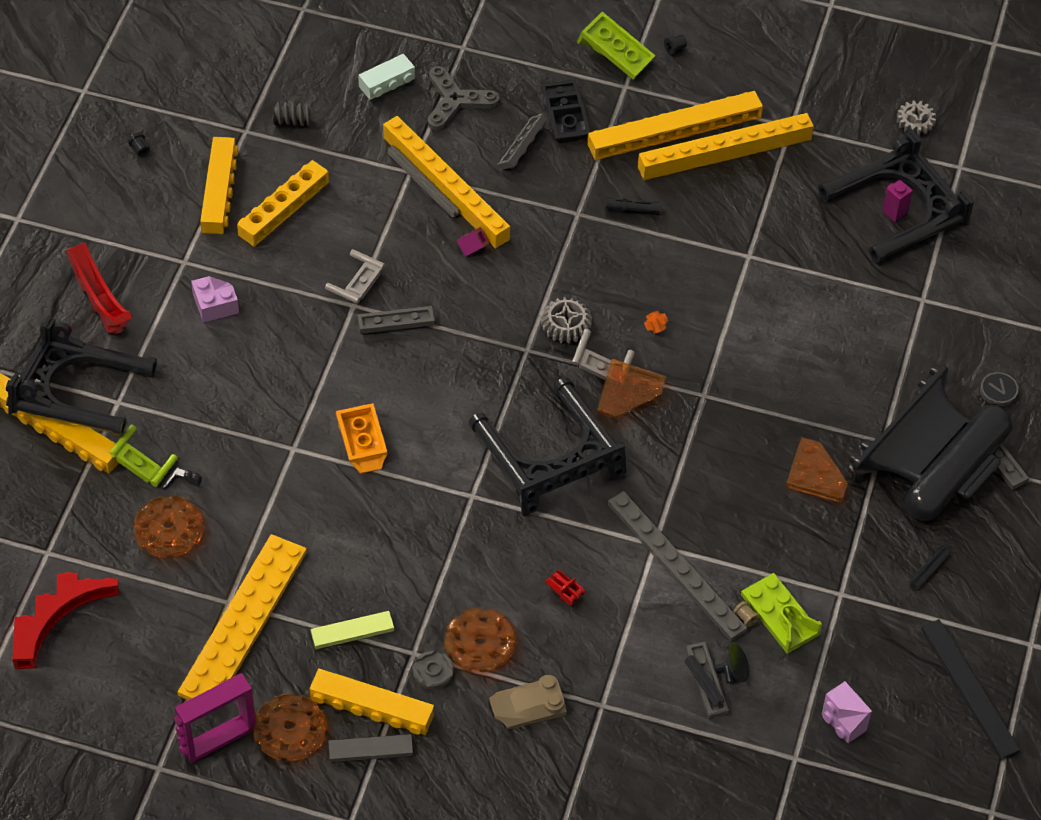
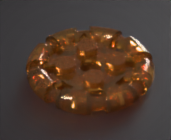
M173 495L166 498L161 496L150 500L143 509H139L133 522V527H135L133 534L138 545L141 548H146L147 553L158 557H166V555H174L176 557L187 553L194 544H198L204 532V526L202 525L204 518L199 508L195 504L192 505L190 500ZM164 505H171L172 509H164ZM167 522H171L174 524L170 528H165L163 526ZM185 535L189 537L186 541L183 539Z
M481 607L462 611L460 616H455L449 622L445 630L447 635L444 637V646L448 656L452 657L454 663L468 671L490 672L498 669L502 663L506 664L514 654L516 649L514 644L517 642L514 626L511 622L508 623L505 615L490 608L489 610H482ZM480 617L488 618L487 622L480 621ZM499 626H501V627L503 628V629H501L500 631H498V628H497V627H499ZM454 636L460 637V640L455 639ZM477 638H484L486 642L478 644L475 640ZM464 650L465 654H460L459 652ZM494 653L497 656L495 659L491 657Z
M293 693L277 695L270 702L266 701L255 715L256 723L252 728L254 739L257 744L262 746L261 750L275 759L286 758V761L303 759L311 751L314 753L325 739L324 732L327 730L325 713L318 708V703L305 695L295 696ZM277 706L281 708L278 712L274 710ZM312 712L313 714L308 717L306 713ZM292 722L295 724V727L293 729H286L284 725ZM311 727L317 729L316 731H310ZM271 735L272 739L267 741L266 738ZM305 740L307 745L302 747L301 745L304 743ZM281 746H288V750H282Z

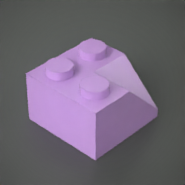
M210 276L191 281L193 296L203 323L239 313L238 299L230 283Z
M843 682L826 694L822 716L828 724L835 728L837 735L849 743L867 731L872 711L846 682Z

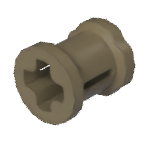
M742 601L733 610V613L744 621L746 627L755 624L760 617L758 613H754L749 607L747 601Z

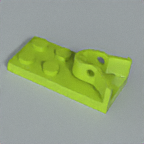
M601 12L581 32L577 40L578 44L592 47L593 50L604 55L633 80L655 58L651 51L604 12Z
M774 573L741 591L743 599L749 603L754 613L760 615L759 619L787 654L820 636L822 623L810 618Z

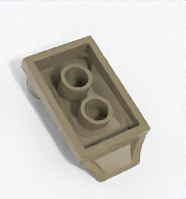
M551 675L542 676L539 681L496 692L493 696L489 697L495 719L504 723L507 730L566 716L567 712L558 680Z

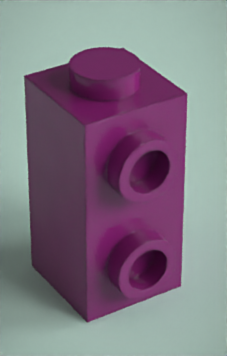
M901 180L890 184L886 189L882 212L894 222H897L908 214L913 190Z

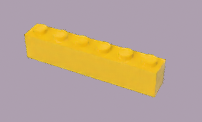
M213 137L200 221L202 233L224 234V228L228 227V216L226 214L227 212L230 213L231 204L228 200L232 198L233 190L231 184H234L235 179L233 170H236L237 164L235 156H238L239 150L238 145H235V138Z
M318 669L310 686V699L317 703L332 705L335 709H344L357 716L363 715L375 722L382 721L394 728L407 729L413 734L426 736L434 717V705L322 669Z

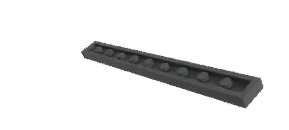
M624 491L608 500V506L730 642L747 632V627Z

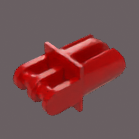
M559 569L545 581V584L560 596V601L564 600L570 606L573 605L574 600L580 598V595L586 593L584 588L575 581V578L571 580Z

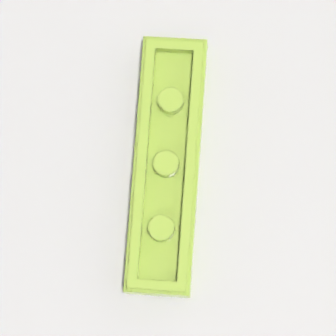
M386 611L311 629V635L315 649H320L393 632L394 626L390 612Z

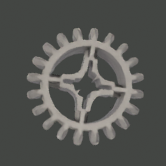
M565 297L563 300L557 298L556 303L551 301L542 313L541 324L544 332H547L548 337H553L554 341L560 340V343L567 341L569 344L572 340L576 343L578 339H581L584 329L590 330L592 325L590 310L586 308L585 304H581L580 300L575 302L573 298L567 300Z

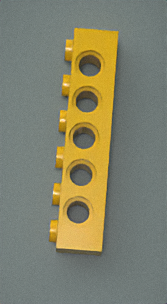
M313 160L304 165L298 173L292 175L284 185L279 186L271 196L266 197L258 207L253 208L250 214L238 222V236L255 247L329 183L328 170Z

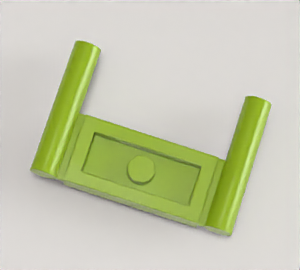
M130 425L109 454L112 457H116L117 462L145 482H151L154 487H157L178 460V457L172 454L161 468L127 443L137 430L134 425Z

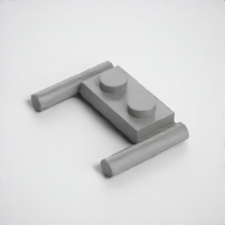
M352 249L350 256L365 263L345 290L331 283H327L325 289L358 304L360 299L364 298L381 275V270L385 268V263Z
M584 329L572 364L579 365L580 369L612 384L615 382L618 386H623L635 352L628 350L621 366L614 361L585 349L591 331Z

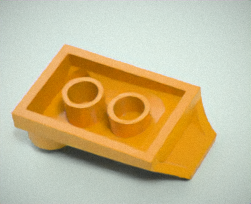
M374 404L336 411L338 427L341 431L349 462L361 474L381 470L387 456V449Z

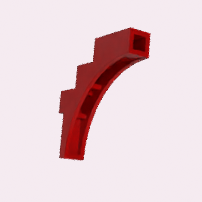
M81 243L65 250L82 292L86 291L94 312H98L106 332H113V335L124 331L123 327L129 324L127 320L132 319L130 311L125 310L110 292L86 243Z
M66 572L64 574H57V594L46 593L36 595L35 616L23 615L15 617L12 656L14 668H36L37 656L44 639L54 625L69 612L97 599L120 596L118 578H86L79 580L78 573Z

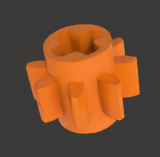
M655 311L646 316L647 320L644 325L647 331L651 330L655 334L667 328L665 324L668 322L665 313L660 314L659 311Z

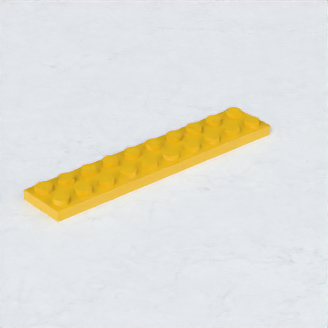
M270 535L179 688L178 696L190 700L236 675L306 555L307 548L275 535Z

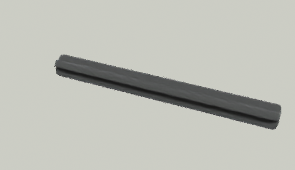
M392 145L387 149V153L451 217L455 218L460 214V209L396 146Z

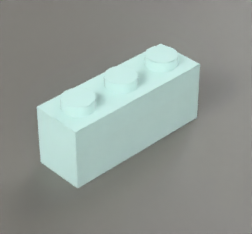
M401 54L359 74V87L371 100L415 79V67L404 54Z

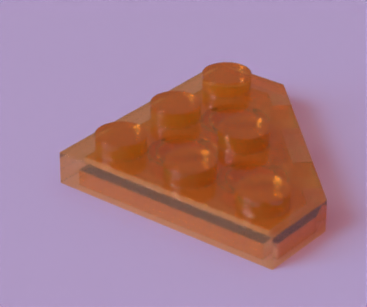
M612 359L596 413L616 418L660 396L666 376Z
M801 437L786 487L842 503L848 485L847 481L820 442Z

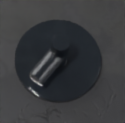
M730 643L726 648L727 662L715 665V670L717 673L725 672L726 683L728 684L734 683V678L740 683L746 682L749 678V665L746 655L737 643Z

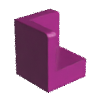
M481 227L457 240L465 256L489 244Z

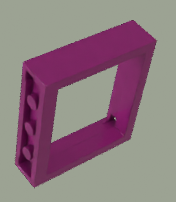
M242 673L174 707L176 714L174 721L177 725L175 729L179 735L177 737L180 744L179 749L182 752V756L184 758L187 757L190 763L257 729L252 688ZM235 700L238 701V716L193 739L191 723Z

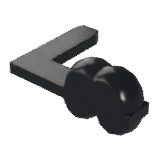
M175 467L160 484V487L166 489L176 476L198 486L202 482V476L197 472L193 473L190 470L185 471Z

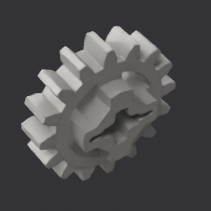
M912 101V104L906 102L905 106L901 105L900 110H898L897 123H900V128L904 127V132L912 129L918 135H920V132L927 134V130L931 131L935 125L936 113H933V108L928 109L929 104L922 105V101L919 104H916L915 101Z

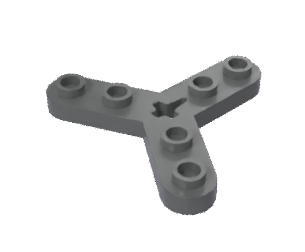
M436 66L429 71L430 81L443 98L428 117V127L431 130H442L459 108H495L499 104V95L495 91L460 90L443 67Z

